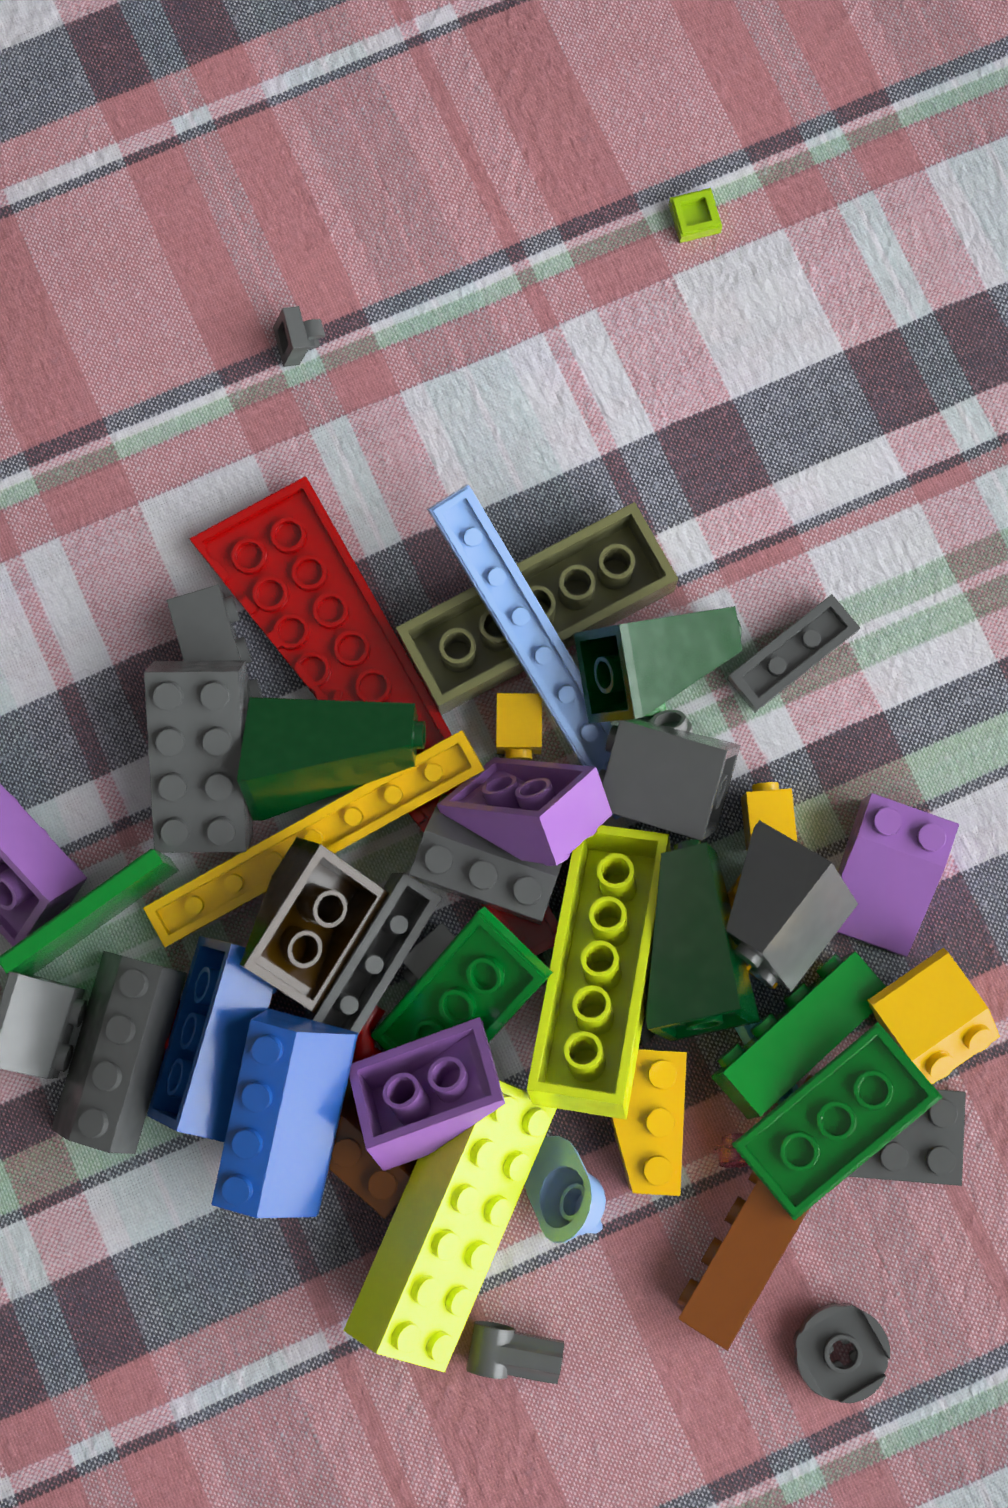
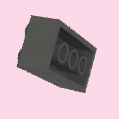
M246 660L154 661L144 672L154 849L160 853L246 852L253 838V819L237 782L248 709Z

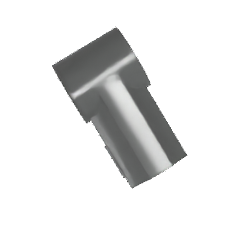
M475 1321L466 1370L472 1374L487 1378L506 1379L509 1375L558 1384L563 1360L564 1341L516 1332L515 1328L500 1323Z

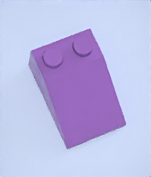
M498 757L492 758L483 766L485 771L462 783L437 804L440 813L522 861L542 863L546 866H557L566 861L570 853L585 839L593 836L597 832V828L612 815L596 767Z
M873 793L861 800L838 869V873L858 905L837 933L907 957L946 867L959 824Z
M480 1017L351 1064L349 1078L365 1147L383 1171L431 1154L506 1104Z

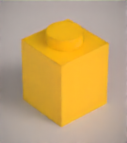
M497 693V754H505V758L530 761L532 760V754H541L542 699L538 693Z
M778 782L753 784L752 791L746 792L741 797L746 851H748L753 829L759 820L797 842L792 788L779 789Z

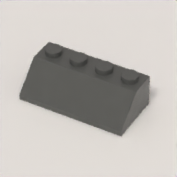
M103 951L51 1130L68 1141L104 1152L136 1153L165 1052V1043L169 1038L187 975L186 972Z

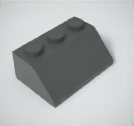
M441 794L438 803H440L448 795ZM436 805L424 831L409 875L420 883L541 925L562 863L557 866H546L542 863L522 861L440 813Z

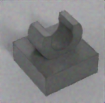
M299 306L282 308L273 326L283 367L300 365L307 351L319 348L318 339L325 337L321 319H311L303 322Z

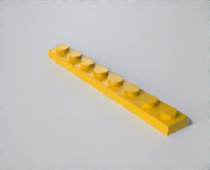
M461 730L416 755L414 767L362 785L247 849L246 852L236 855L148 904L143 909L163 946L167 947L265 893L272 875L296 837L321 844L335 854L485 771L464 731Z

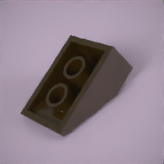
M296 837L271 877L240 965L309 1011L316 1013L389 893L323 845Z

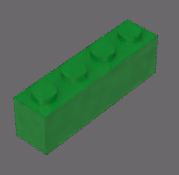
M856 951L841 958L835 953L826 959L815 970L820 976L809 987L805 983L797 986L783 999L787 1007L775 1017L770 1012L750 1029L754 1037L745 1046L741 1047L739 1043H736L718 1058L717 1062L721 1068L711 1077L747 1119L761 1117L873 1012L867 1000L886 988V986Z

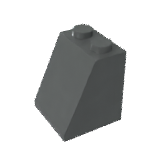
M638 719L620 720L618 726L613 725L607 738L606 751L611 752L607 770L601 769L599 772L612 814L703 841L717 831L741 745Z
M759 820L753 829L726 931L738 945L734 952L752 966L749 971L757 979L769 987H773L777 982L792 992L858 903L832 862Z

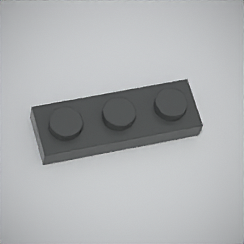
M831 594L732 672L727 680L754 713H756L857 633L860 627Z

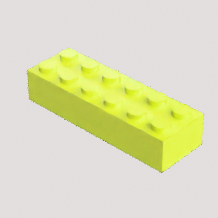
M601 825L593 836L585 839L572 851L550 964V970L553 973L547 980L527 1084V1092L533 1105L627 1120L649 990L661 853L671 851L669 834Z
M499 1079L506 1104L431 1154L417 1160L343 1331L376 1354L445 1372L557 1108L533 1105L526 1090Z

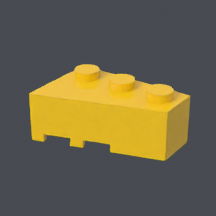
M638 1049L627 1120L610 1117L628 1186L632 1193L680 1196L687 1052Z

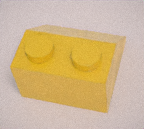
M945 948L940 949L867 1000L877 1022L880 1023L931 1084L948 1076L953 1069L976 1053L985 1050L993 1041L1000 1037L989 1008Z

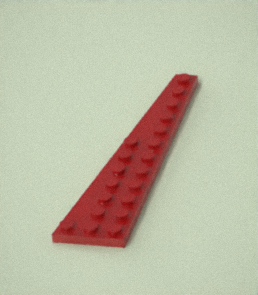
M306 476L189 538L194 547L317 700L415 703L418 721H425L426 723L425 748L417 749L416 755L452 736ZM458 785V786L452 788L451 790H449V791H447V792H445V793H443V794L449 795V794L452 793L456 788H458L460 785ZM441 795L408 813L423 833ZM485 906L536 957L554 947L558 922L549 906H547L541 925Z

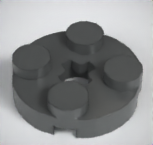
M850 1303L827 1304L811 1312L795 1332L793 1344L797 1370L803 1381L816 1394L829 1400L839 1401L840 1403H855L868 1398L882 1385L886 1377L884 1373L888 1367L891 1349L884 1329L869 1313ZM840 1340L844 1345L850 1342L853 1344L854 1349L849 1352L851 1361L847 1365H843L839 1360H834L833 1362L830 1360L829 1355L834 1351L832 1345L836 1341Z

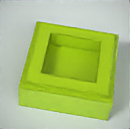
M711 188L669 198L668 205L679 243L721 233L722 224Z

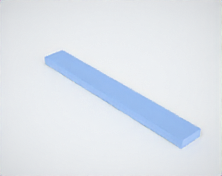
M469 485L463 486L427 510L578 761L583 766L596 767L599 774L601 769L607 770L611 752L606 751V742L612 725L610 722L588 723L579 669ZM616 814L611 815L615 820L621 817Z

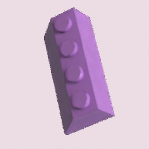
M0 784V933L12 946H15L62 912L75 898L87 877L77 864L49 837L46 830L40 827L23 809L17 799Z

